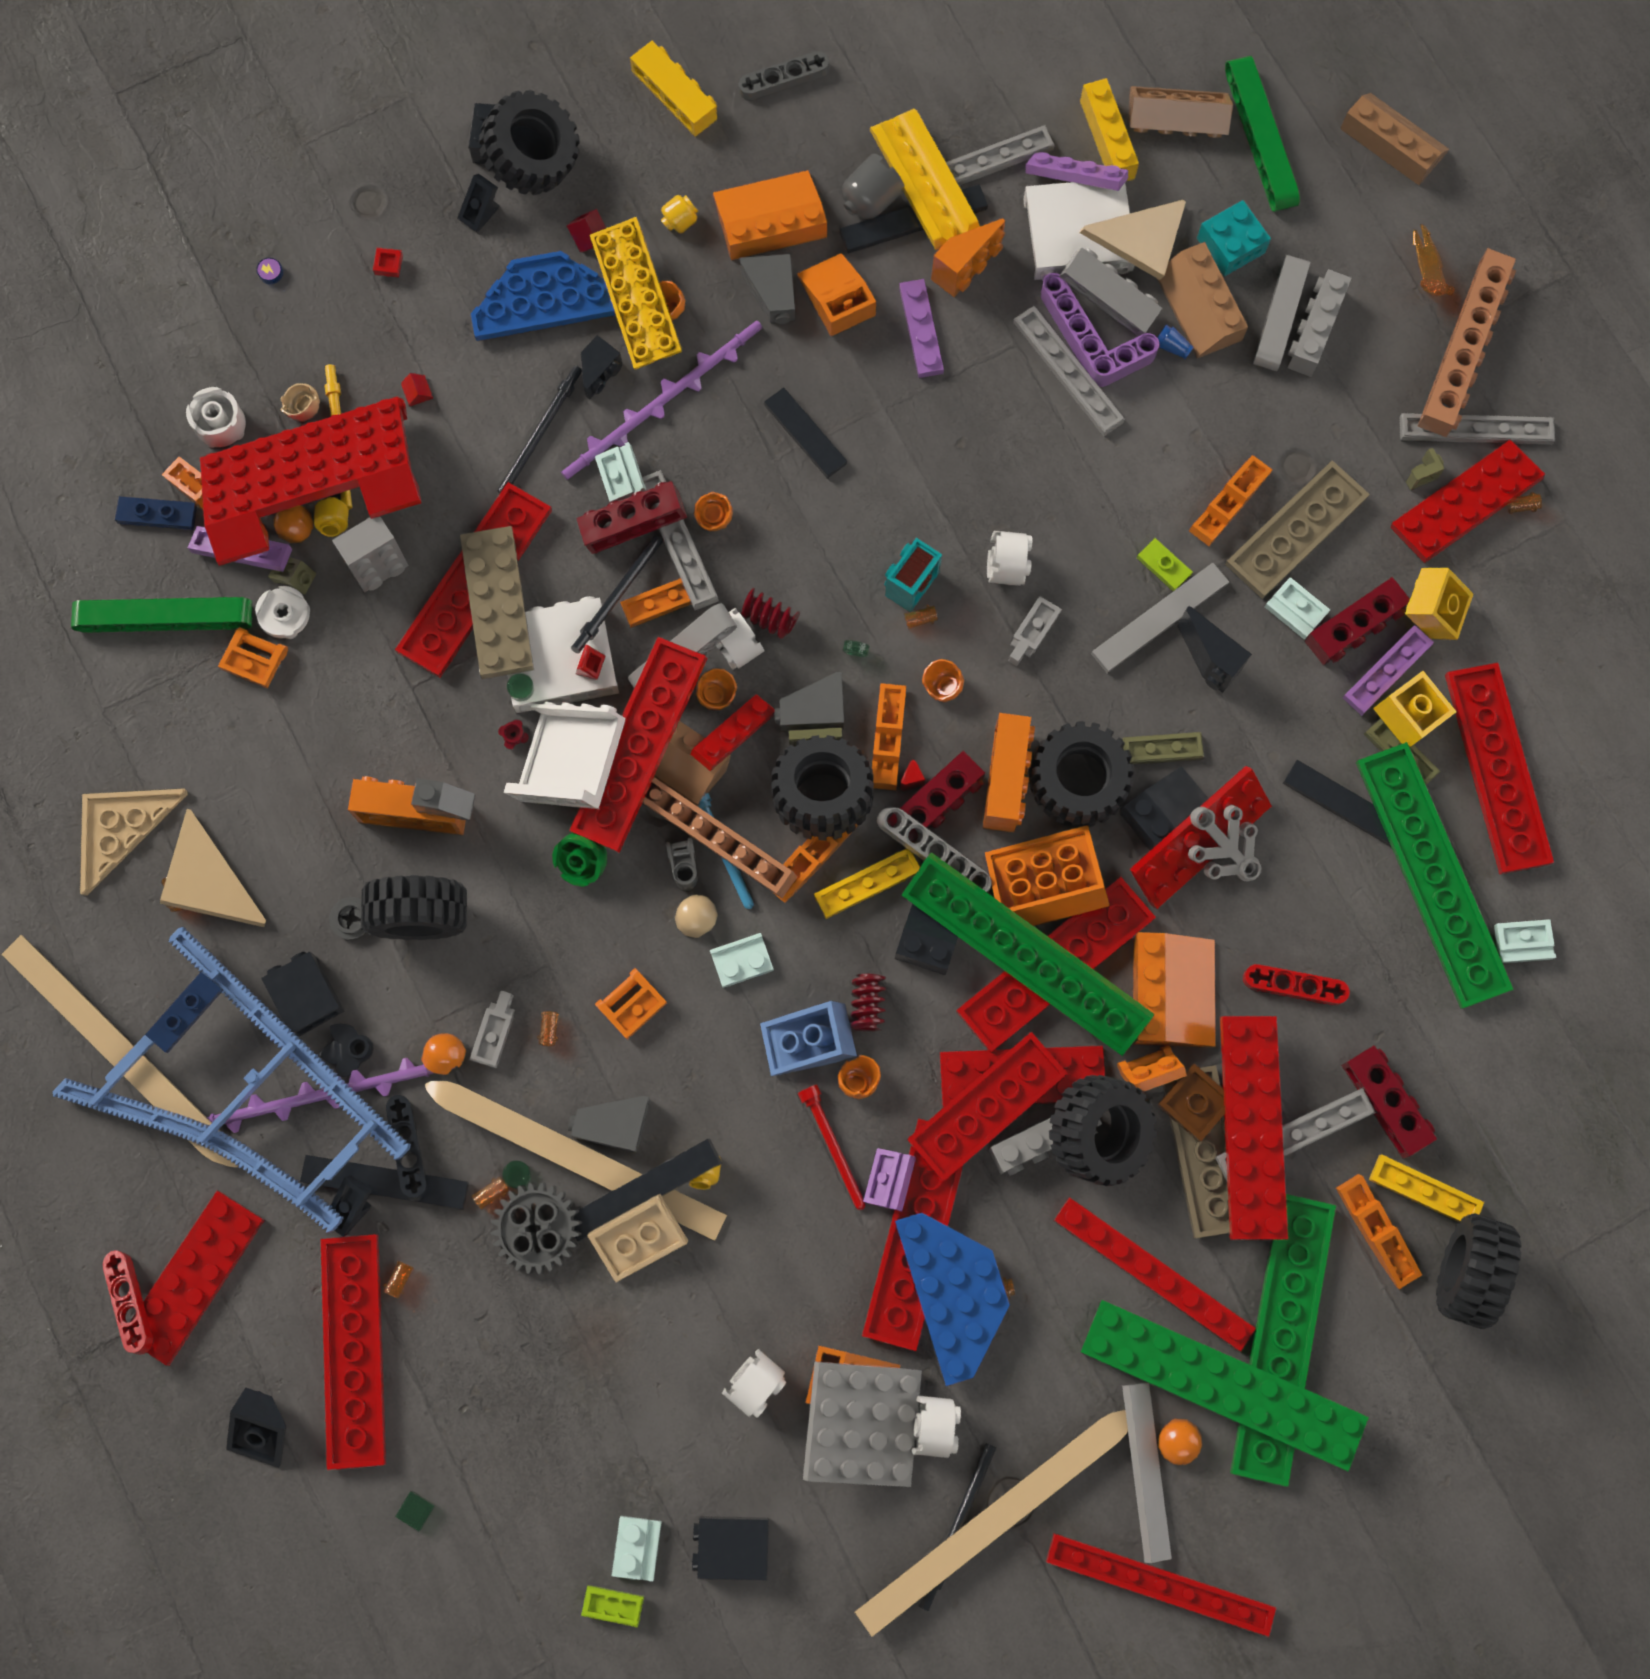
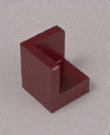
M597 209L577 216L566 225L580 252L594 248L590 235L606 229Z

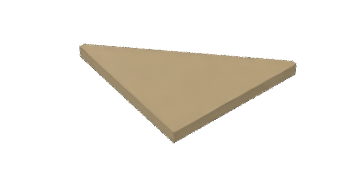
M1180 200L1085 225L1079 233L1160 280L1165 276L1186 201Z
M170 789L82 794L80 894L87 896L187 796V790Z
M187 809L160 904L265 927V918L193 812Z

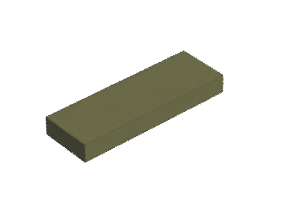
M1379 719L1364 733L1380 752L1401 744L1382 719ZM1412 745L1410 750L1425 785H1427L1441 771L1415 745Z
M1201 732L1122 738L1125 743L1123 749L1124 751H1130L1132 756L1130 764L1133 765L1203 760L1204 758Z

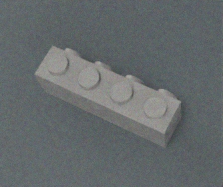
M1080 248L1076 251L1059 278L1135 335L1145 334L1162 310V307L1157 304L1158 301L1153 296L1139 291L1137 284L1132 280L1123 279L1119 276L1115 267L1110 264H1103L1097 259V254L1092 250Z
M1328 269L1324 278H1318L1313 290L1317 292L1316 298H1310L1305 313L1309 314L1307 320L1302 319L1296 333L1300 335L1298 342L1293 341L1288 353L1289 356H1292L1288 369L1310 377L1312 376L1326 345L1352 279L1351 277Z
M1050 1119L989 1149V1153L1000 1175L1008 1172L1009 1176L1024 1169L1022 1164L1030 1160L1036 1164L1049 1157L1047 1152L1052 1150L1050 1145L1053 1144V1140L1049 1139V1130H1052ZM1099 1119V1121H1098V1123H1097L1096 1128H1098L1100 1125H1102V1122L1100 1121V1119Z

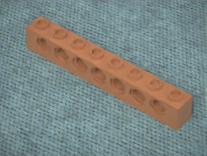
M1488 248L1481 258L1418 427L1447 437L1451 429H1457L1462 415L1458 414L1460 408H1465L1470 394L1466 393L1468 387L1472 388L1478 375L1474 370L1476 366L1480 367L1486 353L1482 351L1483 346L1489 344L1493 335L1490 327L1491 325L1495 326L1501 313V311L1497 310L1499 304L1503 305L1509 291L1505 287L1507 284H1511L1515 276L1516 270L1512 269L1515 258Z
M655 777L653 778L642 802L643 804L779 897H784L798 877L793 871Z

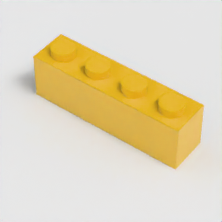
M650 41L630 57L632 72L695 137L717 120V104L714 99L709 95L706 96L694 79L690 80L687 77L682 66L677 62L674 63L662 46L658 47L653 41Z
M1107 78L1084 84L1080 102L1104 166L1114 165L1120 169L1128 170L1127 181L1135 179L1139 162Z

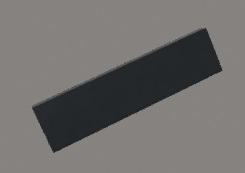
M784 387L764 401V406L827 479L847 465L845 457Z

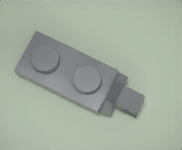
M1039 596L1013 636L1010 646L1015 649L1011 653L1008 662L1018 666L1024 655L1030 658L1036 652L1062 609Z
M501 991L497 1004L491 1002L489 1008H486L469 1060L497 1068L514 1019L515 1010L510 1008L514 995Z

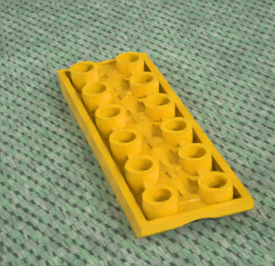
M916 109L909 110L893 119L870 127V132L890 168L893 167L904 183L902 190L935 250L941 248L949 238L980 227L974 212Z
M637 217L591 234L593 247L634 369H639L660 359L682 352Z

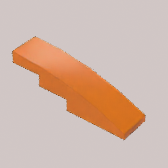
M1252 455L1226 483L1223 490L1209 504L1206 511L1191 526L1189 532L1210 546L1249 501L1273 469Z
M178 457L162 476L203 510L201 473L181 457Z
M880 683L872 760L873 788L896 790L906 686Z
M844 832L842 837L834 839L833 836L827 837V841H819V838L812 836V839H807L783 864L798 877L783 898L778 895L776 896L786 903L831 857L850 834Z
M1357 1174L1336 1187L1351 1217L1395 1286L1401 1289L1422 1276L1398 1228L1392 1225L1381 1203L1375 1200L1364 1177Z

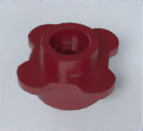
M516 719L499 728L498 733L504 738L505 748L512 750L515 745L528 742L529 735L524 732L522 721ZM513 732L516 733V736L514 737L511 736Z

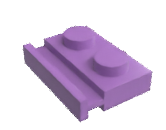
M877 1148L863 1202L902 1211L916 1157Z

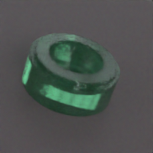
M845 640L842 650L849 655L866 657L868 656L870 646L858 641Z
M518 673L508 680L507 690L514 700L526 701L534 693V684L528 675Z
M511 1161L503 1169V1180L509 1187L518 1189L520 1185L525 1187L531 1179V1170L522 1161Z

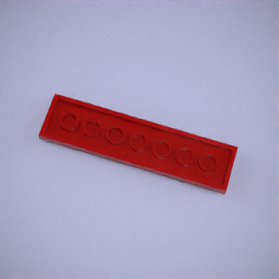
M507 482L474 532L512 526L517 560L519 561L552 512V508ZM463 551L455 559L395 648L396 653L439 678L442 677L474 629Z
M657 638L622 714L626 719L599 809L580 807L569 830L570 832L620 853L708 659L705 655L663 638Z
M1499 663L1447 672L1445 674L1453 707L1456 710L1457 722L1499 875L1553 864L1552 852Z
M1122 877L1105 889L1110 906L1073 915L1048 935L1049 938L1092 969H1095L1156 918ZM1004 971L958 1008L956 1012L986 1049L993 1052L1051 1004Z
M1277 1016L1220 1017L1230 1240H1287L1288 1226Z
M918 1118L915 1132L927 1121ZM911 1146L909 1155L916 1157L910 1183L903 1210L898 1211L894 1209L862 1336L916 1351L925 1317L895 1221L924 1213L948 1226L963 1165L942 1182Z
M377 1234L320 1239L327 1470L386 1465L379 1237Z

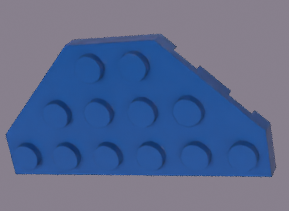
M562 251L511 260L499 280L497 279L485 294L486 298L480 306H476L472 311L471 319L475 339L480 341L615 316L616 313L605 280L587 266L580 265L570 259L569 255Z
M924 1213L897 1220L895 1223L945 1385L948 1386L974 1377L1010 1306L993 1251Z

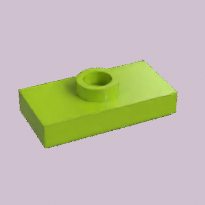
M1156 538L1137 555V559L1172 591L1179 588L1193 573Z
M588 1585L581 1616L638 1627L644 1596Z

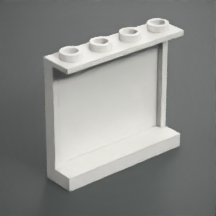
M1074 182L1026 186L1024 207L1028 210L1035 262L1034 280H1044L1051 273L1061 274L1075 252L1080 248H1088L1095 252L1098 256L1097 259L1103 264H1110L1118 271L1117 274L1133 271L1134 265L1079 233L1085 225L1130 214L1125 183L1119 191Z
M584 597L579 602L574 603L567 601L558 602L553 607L548 608L541 606L532 607L526 612L534 670L507 675L512 704L516 713L534 710L530 708L531 704H543L544 701L562 705V703H572L619 693L605 620L598 628L599 632L595 638L589 640L586 644L606 656L598 680L576 674L584 648L579 654L571 649V646L581 634V628L586 622H590L601 608L600 597Z
M546 701L543 704H531L530 708L539 712L540 718L519 784L506 783L504 793L521 802L599 809L626 718L616 713V708L608 705H601V708H596L589 704H582L581 707L570 703H562L561 706Z

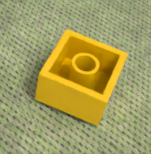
M1421 568L1405 614L1430 639L1458 640L1474 594L1449 568Z
M1424 671L1420 672L1373 708L1400 743L1407 742L1409 747L1456 713V710Z

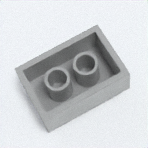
M380 516L372 519L368 518L332 540L364 593L368 590L377 589L382 585L383 581L391 576L396 577L409 566L396 540Z

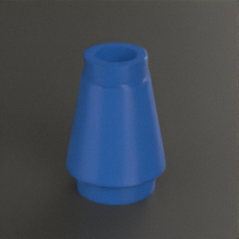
M1165 325L1157 337L1159 348L1184 359L1187 358L1194 347L1174 326L1169 327Z

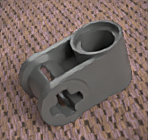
M689 837L687 841L677 843L666 842L669 863L672 867L676 886L682 891L693 890L698 884V873L692 837ZM683 872L693 874L692 878L688 881H681L679 876Z

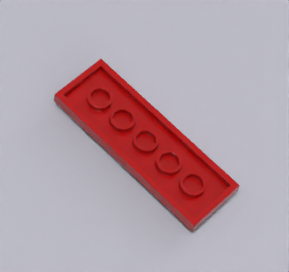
M1509 440L1392 522L1391 529L1426 563L1542 481L1545 473Z
M1248 766L1240 770L1200 806L1214 812V824L1226 837L1228 835V820L1224 818V810L1227 806L1234 805L1242 810L1243 814L1239 827L1244 822L1253 824L1272 807L1253 769ZM1235 810L1231 813V818L1235 815ZM1190 816L1130 868L1132 875L1150 905L1156 909L1202 870L1207 863L1213 860L1208 859L1202 863L1191 860L1188 852L1192 846L1199 845L1203 848L1220 847L1205 830L1193 826ZM1200 850L1197 851L1196 858L1199 856Z
M1030 1032L913 1133L907 1141L940 1180L944 1182L1068 1073L1037 1037Z
M1103 1046L1046 1048L1068 1074L1034 1104L1056 1103L1057 1100L1063 1098L1062 1093L1068 1087L1073 1088L1072 1084L1078 1079H1083L1089 1075L1105 1076ZM1011 1049L994 1050L993 1052L989 1050L940 1052L942 1108Z
M216 1191L143 1301L153 1336L152 1347L146 1352L164 1365L170 1366L265 1219L221 1191ZM136 1313L134 1314L130 1322H132L135 1319ZM137 1336L138 1340L134 1343L135 1346H138V1341L142 1339L141 1336Z

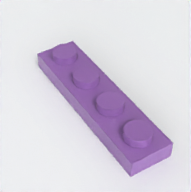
M1044 152L1035 153L1026 163L1027 174L1119 191L1128 180V170L1120 169L1118 166H1103L1092 161L1082 162L1073 160L1070 157H1055Z
M920 279L899 283L918 378L943 374L944 368L925 281Z
M197 526L187 548L191 553L215 558L205 527ZM269 540V551L234 562L283 572L293 549L289 544Z
M1414 625L1343 696V699L1362 716L1434 642Z

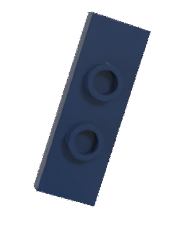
M119 496L115 521L117 524L194 530L197 505L194 502Z
M200 972L145 1035L165 1053H169L224 989L204 972Z

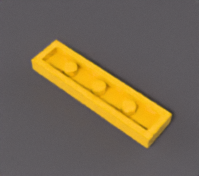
M905 849L814 893V897L825 919H828L915 876L920 866L913 853Z
M1382 1154L1378 1156L1369 1181L1461 1223V1219L1466 1215L1480 1214L1484 1205L1483 1201Z

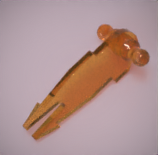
M1420 224L1425 246H1423L1417 230L1413 229V245L1416 246L1418 264L1423 277L1420 281V286L1424 291L1434 296L1453 295L1455 288L1448 286L1445 281L1440 255L1430 237L1432 234L1423 224Z

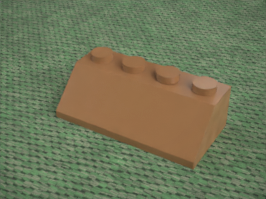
M1131 86L1128 122L1130 128H1134V131L1146 133L1148 129L1158 130V133L1172 134L1173 131H1181L1186 136H1197V133H1207L1208 137L1221 138L1222 134L1229 135L1233 103L1228 93Z
M1372 93L1360 97L1347 112L1340 128L1417 185L1423 182L1449 151V148Z
M1203 242L1181 251L1168 262L1165 276L1157 280L1187 340L1194 346L1192 350L1198 359L1242 341L1248 326L1206 243Z
M679 721L654 777L698 806L702 798L710 792L727 771L731 755L727 756L713 770L709 771L690 755L692 749L704 737Z

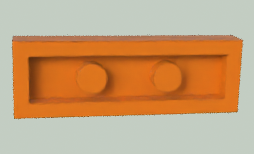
M681 578L620 602L630 628L692 604Z

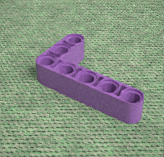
M1051 273L1044 278L1041 289L1043 303L1078 361L1099 387L1107 386L1154 361L1159 348V340L1155 335L1150 333L1142 334L1108 351L1068 284L1059 278L1060 274ZM1054 287L1058 291H1051L1048 288ZM1060 308H1068L1070 311L1065 312L1062 311ZM1073 328H1080L1082 332H1076ZM1142 347H1147V348H1149L1151 351H1150V352H1146V351L1142 350ZM1086 348H1091V349H1093L1095 352L1089 353V352H1087L1085 349H1086ZM1119 358H1126L1129 362H1122ZM1097 369H1104L1108 373H1100Z

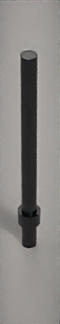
M574 365L566 380H562L559 384L556 396L499 486L498 493H501L507 482L514 484L563 402L573 393L574 385L582 373V369L579 366Z
M654 536L592 620L584 624L580 630V636L571 646L573 652L579 654L588 641L595 638L599 632L598 628L662 544L663 541L660 537Z
M986 1443L947 1539L965 1525L997 1447ZM945 1580L922 1597L919 1603L920 1608L926 1611L930 1610L937 1590H941Z

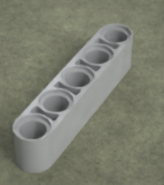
M1289 255L1285 256L1254 357V365L1278 371L1310 261Z
M720 603L704 612L670 642L706 655L721 640L729 636L737 628V625L724 604ZM646 662L629 675L628 680L633 688H635Z
M885 808L879 812L877 816L879 828L920 859L925 861L930 854V847L936 844L939 849L937 857L950 866L954 860H957L960 864L959 873L972 881L974 876L978 875L981 880L979 887L986 892L990 890L991 878L984 870L899 808ZM890 813H894L897 818V822L893 827H890L887 823V817ZM912 828L918 833V838L914 843L910 842L908 838V833Z

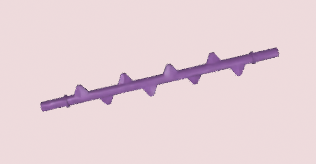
M756 320L741 333L735 334L732 340L711 356L699 352L697 354L698 366L678 382L673 383L663 379L661 381L662 394L638 413L629 409L624 410L625 423L603 440L589 436L587 438L589 451L581 454L580 458L561 471L563 477L568 480L586 465L589 466L596 455L603 453L613 444L619 447L624 446L628 442L627 433L649 416L663 419L665 417L663 405L688 387L697 392L702 389L700 377L723 359L736 362L738 360L736 349L739 346H743L748 339L763 329L760 322Z
M408 1058L402 1059L399 1071L367 1079L358 1070H353L349 1083L346 1084L349 1085L348 1088H353L352 1091L355 1092L376 1088L385 1097L389 1095L393 1083L422 1076L429 1077L430 1074L434 1073L425 1068L424 1064L415 1067ZM303 1082L296 1096L265 1103L257 1094L251 1095L248 1107L236 1110L224 1124L233 1133L239 1132L243 1119L275 1112L282 1121H286L293 1107L327 1100L334 1108H339V1104L335 1103L336 1100L331 1099L332 1096L327 1095L328 1092H323L324 1089L315 1091L308 1082ZM210 1114L207 1118L213 1123L220 1114Z

